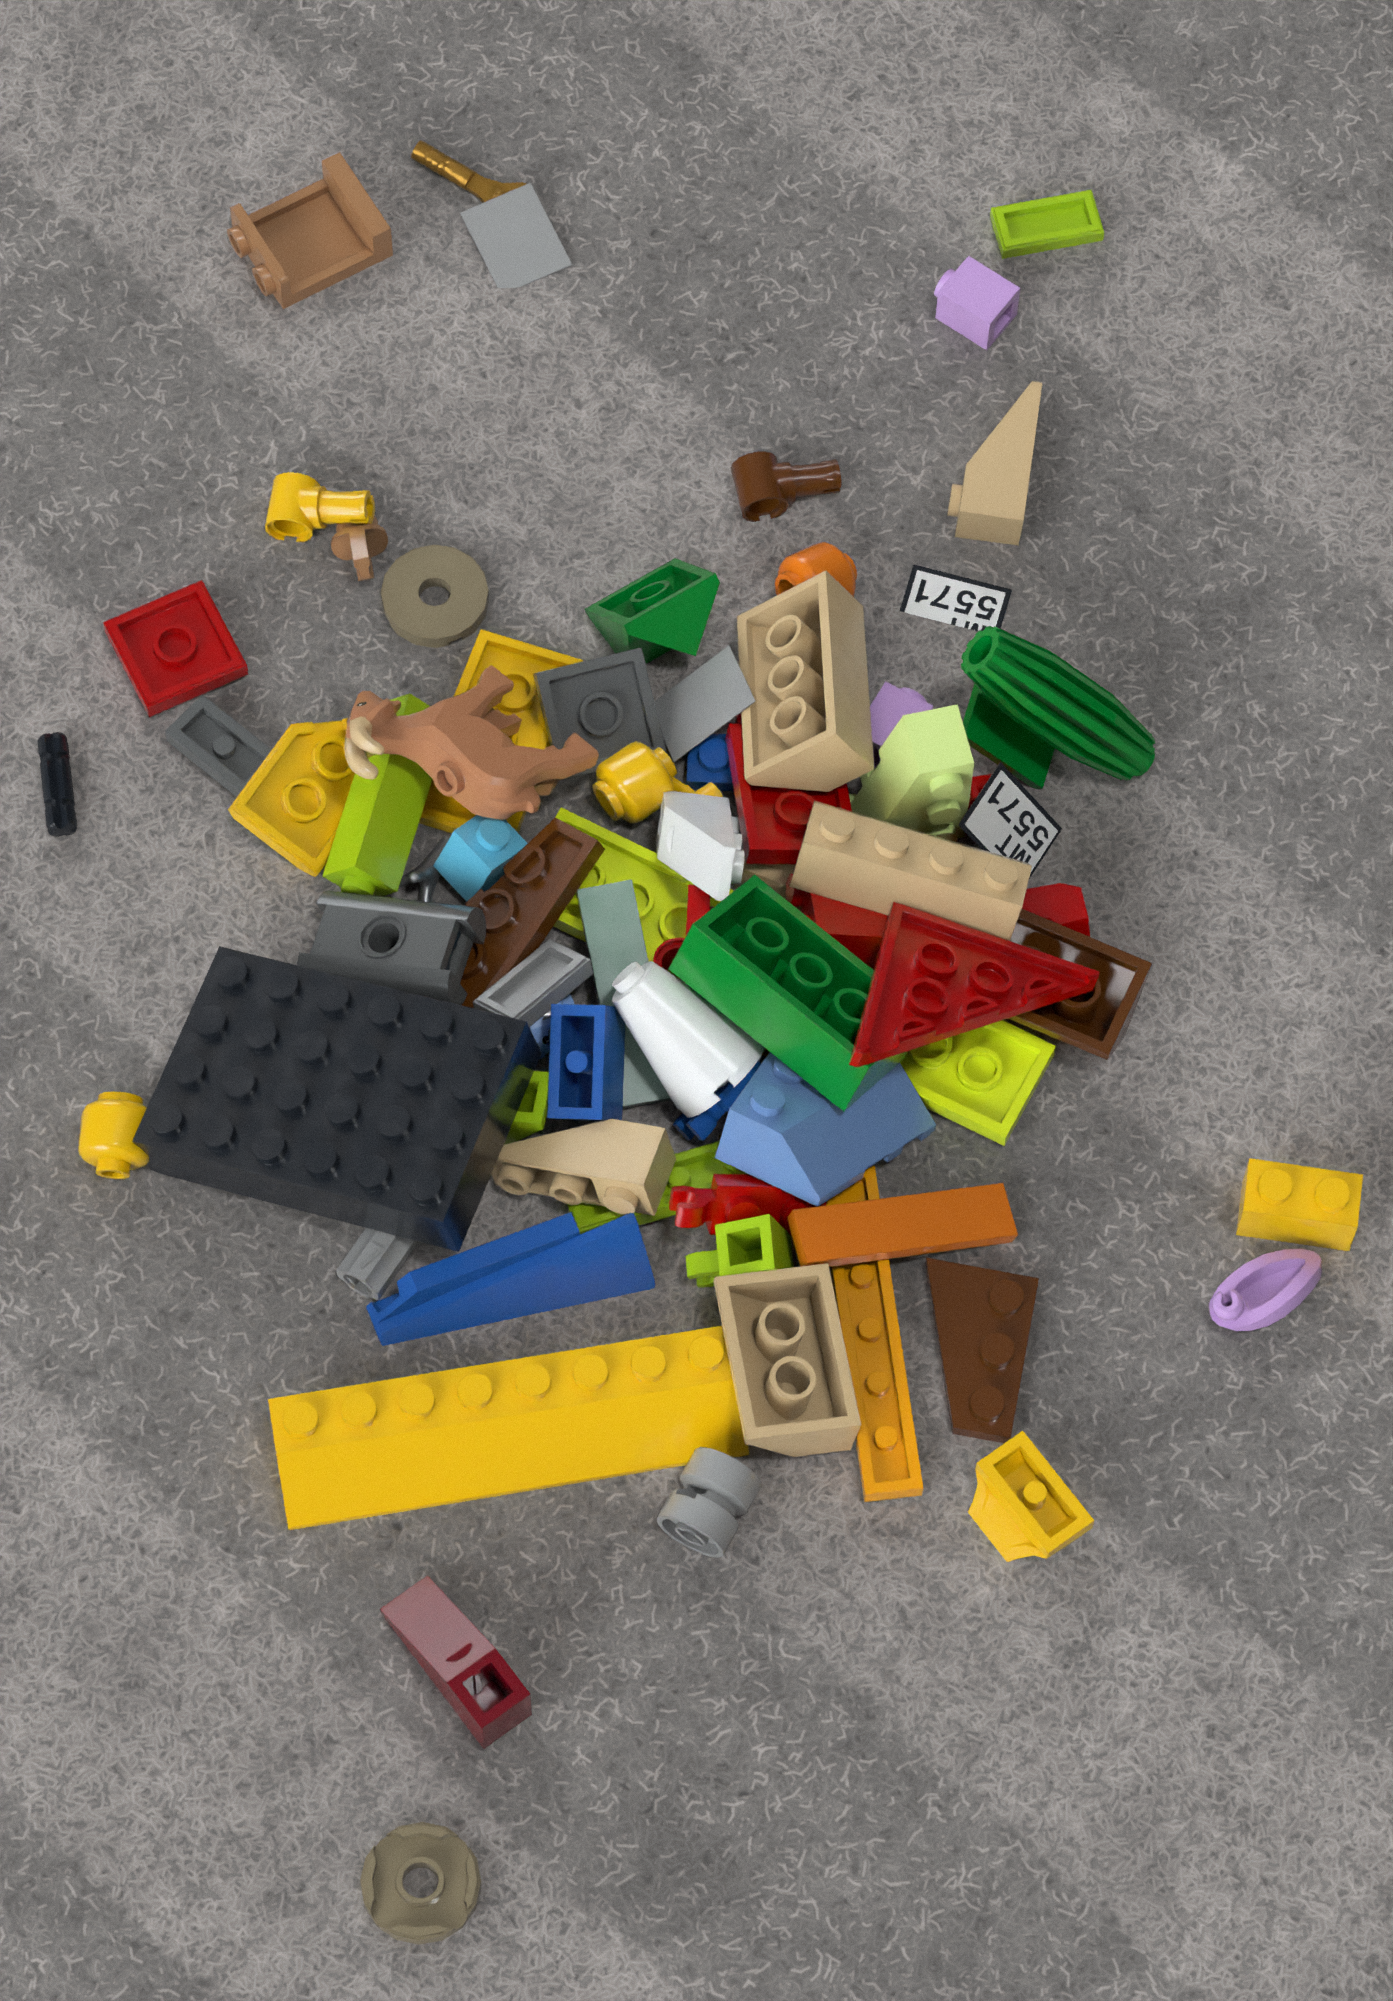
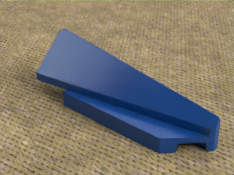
M572 1212L412 1270L397 1281L399 1293L376 1302H371L366 1306V1309L381 1345L385 1346L655 1288V1279L634 1213L626 1214L580 1234Z

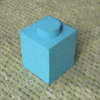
M476 815L453 831L433 866L468 901L480 889L484 892L490 889L505 874L503 867L528 843L506 820Z

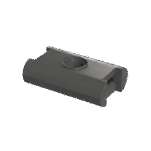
M329 890L324 891L319 896L316 904L322 910L323 916L310 954L299 952L298 966L458 1005L465 1001L467 992L460 982L473 943L484 944L486 937V919L483 910L479 907Z

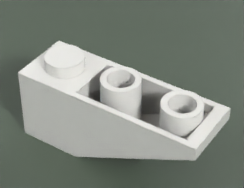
M677 791L663 792L656 836L657 859L715 900L722 901L729 895L731 883H741L744 867V851L741 850L742 834H739V818L731 816L729 798Z

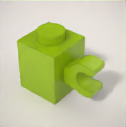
M770 1214L715 1225L717 1250L695 1252L685 1256L687 1277L689 1279L696 1278L698 1288L713 1287L714 1278L718 1276L794 1267L791 1235Z

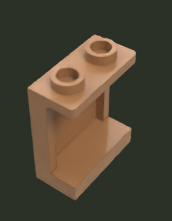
M340 152L322 160L323 179L249 215L240 203L230 207L232 227L227 229V234L232 247L240 258L249 256L255 265L252 268V272L259 289L266 297L273 294L283 309L393 256L390 226Z

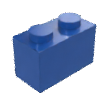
M551 1004L547 1118L599 1121L608 1119L622 1120L625 1022L615 1006Z

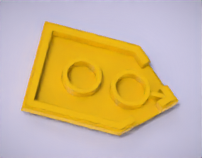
M348 718L331 722L290 724L228 808L233 819L294 866L314 877L320 873L327 863L355 772L351 770L347 763L344 751Z

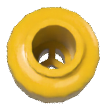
M635 741L597 766V782L592 785V789L604 811L613 820L617 821L622 818L629 823L635 824L661 808L663 792L674 791V784L671 778L677 775V770L671 758L662 748L658 747L652 750L647 745Z
M103 1092L98 1095L97 1101L87 1104L83 1109L78 1153L85 1162L96 1166V1174L98 1176L109 1179H126L130 1177V1170L144 1167L149 1162L148 1155L132 1142L147 1109L143 1105L142 1097L126 1092Z

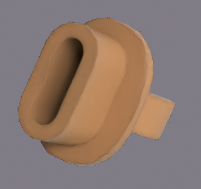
M375 516L372 524H336V534L332 537L331 549L338 558L353 560L358 581L373 579L375 577L371 557L385 550L388 544V536L386 530L378 525V520Z

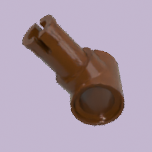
M758 451L739 457L730 467L742 516L750 522L760 521L759 516L770 514L771 519L781 516L787 511L788 504L795 503L796 498L840 493L842 485L841 472L836 459L791 466L788 461L778 463L777 457L773 453Z

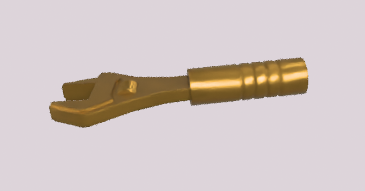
M422 140L416 144L411 154L413 160L471 192L482 203L526 185L523 182L501 183L484 178L474 170Z

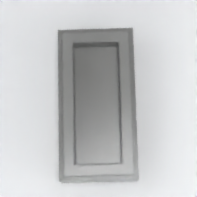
M548 939L473 1001L474 1009L527 1021L530 1027L551 1009V1004L559 1003L593 974L591 960L552 939Z

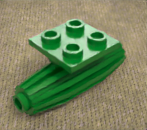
M987 626L983 631L979 630L975 637L966 645L967 649L963 652L961 658L963 660L961 669L974 682L963 719L969 746L995 764L999 765L1001 762L1013 776L1031 788L1043 789L1054 749L1075 761L1125 781L1131 780L1133 776L1143 775L1153 764L1155 758V748H1153L1155 739L1152 737V734L1112 693L1050 650L996 626Z

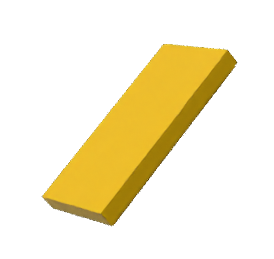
M480 629L454 696L460 695L476 686L484 670L492 665L514 683L513 690L503 695L501 703L492 707L494 710L497 709L505 715L515 714L522 719L518 733L508 737L517 746L545 749L550 746L533 673L583 662V660ZM432 779L419 823L453 833L454 830L476 815L452 796L443 795L437 789ZM527 811L516 812L505 820L519 833Z

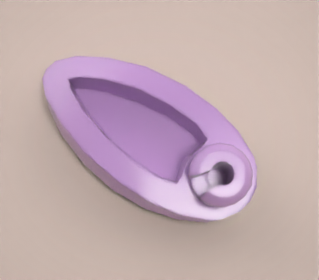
M1284 1249L1263 1254L1245 1263L1230 1274L1218 1286L1209 1303L1212 1320L1219 1326L1234 1331H1252L1267 1327L1284 1318L1300 1305L1320 1280L1322 1273V1260L1320 1256L1314 1251L1306 1249Z

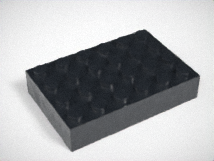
M219 946L132 1142L148 1155L149 1162L147 1165L152 1171L459 1252L532 1074L537 1066L541 1051L527 1021Z

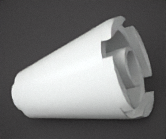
M653 961L647 962L642 966L638 962L631 963L612 983V986L616 989L612 997L614 1006L676 1108L681 1110L688 1118L703 1113L721 1099L714 1092L723 1087L728 1081L735 1087L750 1072L765 1050L764 1046L737 1026L684 981Z

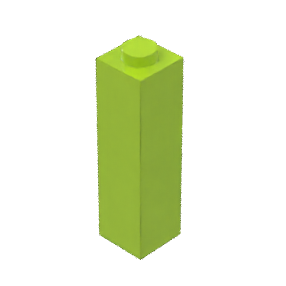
M410 693L391 699V701L399 700L401 702V707L396 713L397 716H407L430 707ZM376 754L367 758L379 771L376 779H365L356 773L354 775L322 877L341 887V892L373 896H385L398 892L432 778L418 763L397 754Z

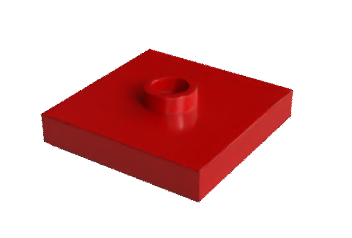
M202 580L103 622L105 633L149 717L248 675L247 664Z

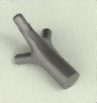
M444 835L419 866L404 874L399 888L419 882V901L431 902L436 884L441 876L433 865L451 836Z

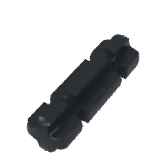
M61 732L45 733L38 738L37 742L41 762L40 770L46 826L51 836L72 835L77 830V820L74 808L75 801L67 737Z

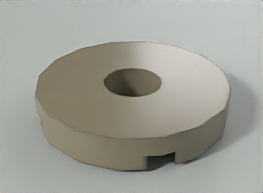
M429 545L414 548L394 561L384 575L381 602L385 616L398 636L415 645L438 648L450 645L449 642L456 641L461 637L464 640L477 630L486 617L489 589L484 571L471 556L454 547ZM438 586L446 589L450 597L445 603L432 606L424 603L420 595L425 589Z
M426 1822L402 1825L387 1833V1837L380 1840L376 1847L374 1845L366 1856L360 1878L364 1906L376 1926L396 1940L418 1945L442 1941L462 1929L476 1910L481 1890L478 1861L470 1847L468 1848L467 1844L447 1827ZM416 1868L430 1869L439 1880L436 1890L424 1898L411 1896L403 1887L406 1875Z

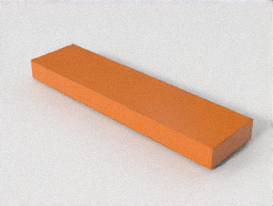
M1003 1183L792 1210L787 1217L800 1267L828 1263L829 1267L1005 1244L1013 1242L1018 1236Z

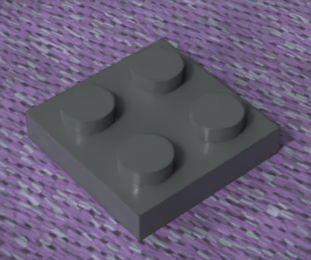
M642 648L533 673L550 746L554 745L557 749H562L568 737L573 733H577L594 747L599 754L595 766L565 779L596 772V768L601 762L635 741L647 745L652 750L660 747L666 752Z

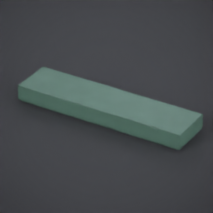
M632 879L577 889L576 892L588 955L593 970L592 975L598 1005L614 1006L612 997L616 989L612 986V983L628 965L638 962L642 966L649 962ZM625 1024L623 1109L671 1101L672 1099Z

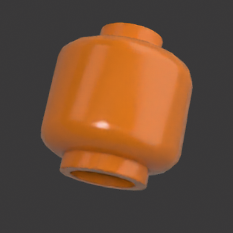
M827 542L813 544L787 556L782 561L775 580L776 595L827 571L854 597L855 581L857 579L856 566L850 556L843 553L836 546Z

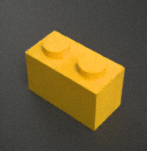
M1249 1158L1242 1182L1236 1235L1350 1251L1358 1228L1363 1174Z

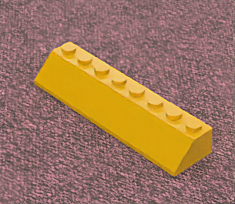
M722 1326L268 1399L288 1530L685 1466L694 1450L699 1447L711 1448L733 1458L749 1455L748 1444H745Z

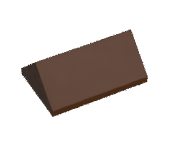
M1021 909L1010 939L1011 942L1099 971V977L1093 990L1008 1019L1108 1060L1127 1032L1152 963Z

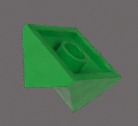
M674 558L585 608V611L615 654L642 648L645 664L672 649L696 656L720 581L716 573Z

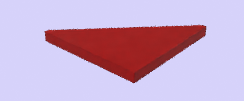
M893 902L887 917L849 1065L858 1068L1090 992L1097 982L1099 971Z

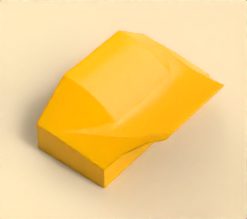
M1021 1431L976 1463L977 1488L968 1513L1006 1562L1030 1556L1048 1559L1093 1528L1094 1519L1024 1431Z

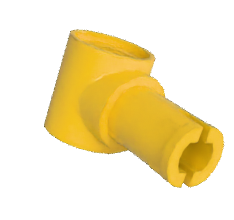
M294 472L281 473L273 480L265 530L277 540H284L285 536L297 537L296 542H306L313 536L314 529H325L328 524H372L375 515L374 497L371 495L370 490L327 491L325 486H320L314 478L308 475Z

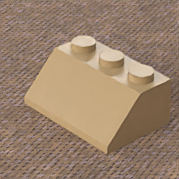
M828 1263L715 1277L714 1286L745 1444L792 1457L851 1450L861 1427V1421Z

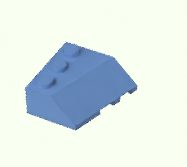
M769 1052L730 1107L715 1158L818 1207L861 1180L865 1170L883 1159L889 1162L900 1155L903 1146L913 1139L918 1138L922 1141L935 1130L936 1123L901 1063L897 1064L843 1112Z

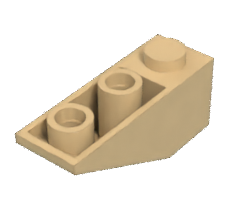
M608 1119L505 1144L493 1169L492 1177L497 1186L515 1195L534 1193L554 1197L556 1200L569 1205H578L582 1202L604 1206L615 1213L623 1215L636 1212L655 1216L676 1157L665 1128Z

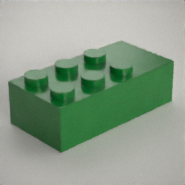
M753 875L692 924L669 967L671 972L843 1112L899 1064L907 1054V1052L858 1068L849 1065L874 970L756 875Z

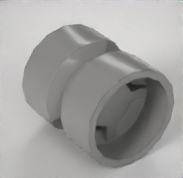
M699 1447L694 1450L680 1476V1481L684 1488L675 1489L671 1492L657 1517V1523L672 1539L703 1555L719 1558L724 1556L738 1530L739 1524L735 1516L747 1514L761 1488L762 1482L750 1468L737 1459L711 1448Z

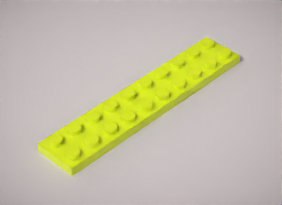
M561 807L555 818L597 839L605 848L579 889L632 879L649 962L653 961L655 951L663 942L672 938H685L688 885L694 884L658 860L657 853ZM575 893L553 927L586 942L577 895ZM711 897L710 906H716L721 901ZM1001 1020L910 1050L900 1063L927 1109L1005 1146L1052 1061L1056 1046Z

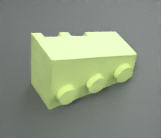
M958 704L903 715L878 750L881 761L875 770L860 776L863 787L857 795L849 794L852 812L956 842L958 838L965 837V832L958 825L968 811L974 760Z

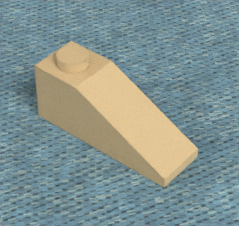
M1032 381L966 464L963 484H952L947 516L957 517L955 537L1019 545L1024 522L1041 398V382Z

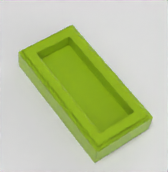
M1092 189L992 207L990 210V218L1002 259L1103 241L1104 229Z

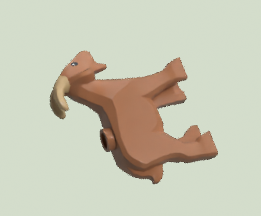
M492 665L484 670L477 685L460 695L441 700L425 710L407 716L396 715L401 707L399 700L391 701L388 698L383 700L371 691L360 692L347 719L344 745L345 758L349 767L362 778L373 780L378 776L379 771L377 767L367 758L376 754L402 755L418 763L434 780L435 786L443 795L452 796L475 815L497 820L508 819L519 811H527L531 814L536 813L541 803L539 796H548L561 779L595 766L599 754L594 747L577 733H573L568 737L562 749H557L554 745L545 749L514 745L508 736L518 733L522 719L515 714L505 715L499 710L492 708L501 703L503 695L513 690L514 683Z

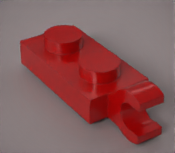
M713 1174L711 1189L675 1186L671 1188L669 1210L676 1211L675 1226L696 1228L705 1223L710 1235H716L715 1225L770 1214L792 1236L787 1219L792 1210L817 1207L749 1174ZM827 1201L820 1206H826Z

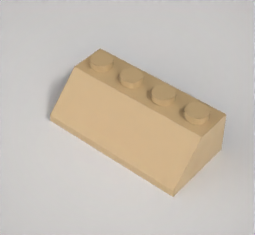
M824 571L738 615L739 667L756 700L741 712L745 780L753 786L829 792L874 770L863 606L827 571Z
M814 800L790 887L885 915L889 914L893 902L1010 941L1023 906L1032 866L1023 861Z

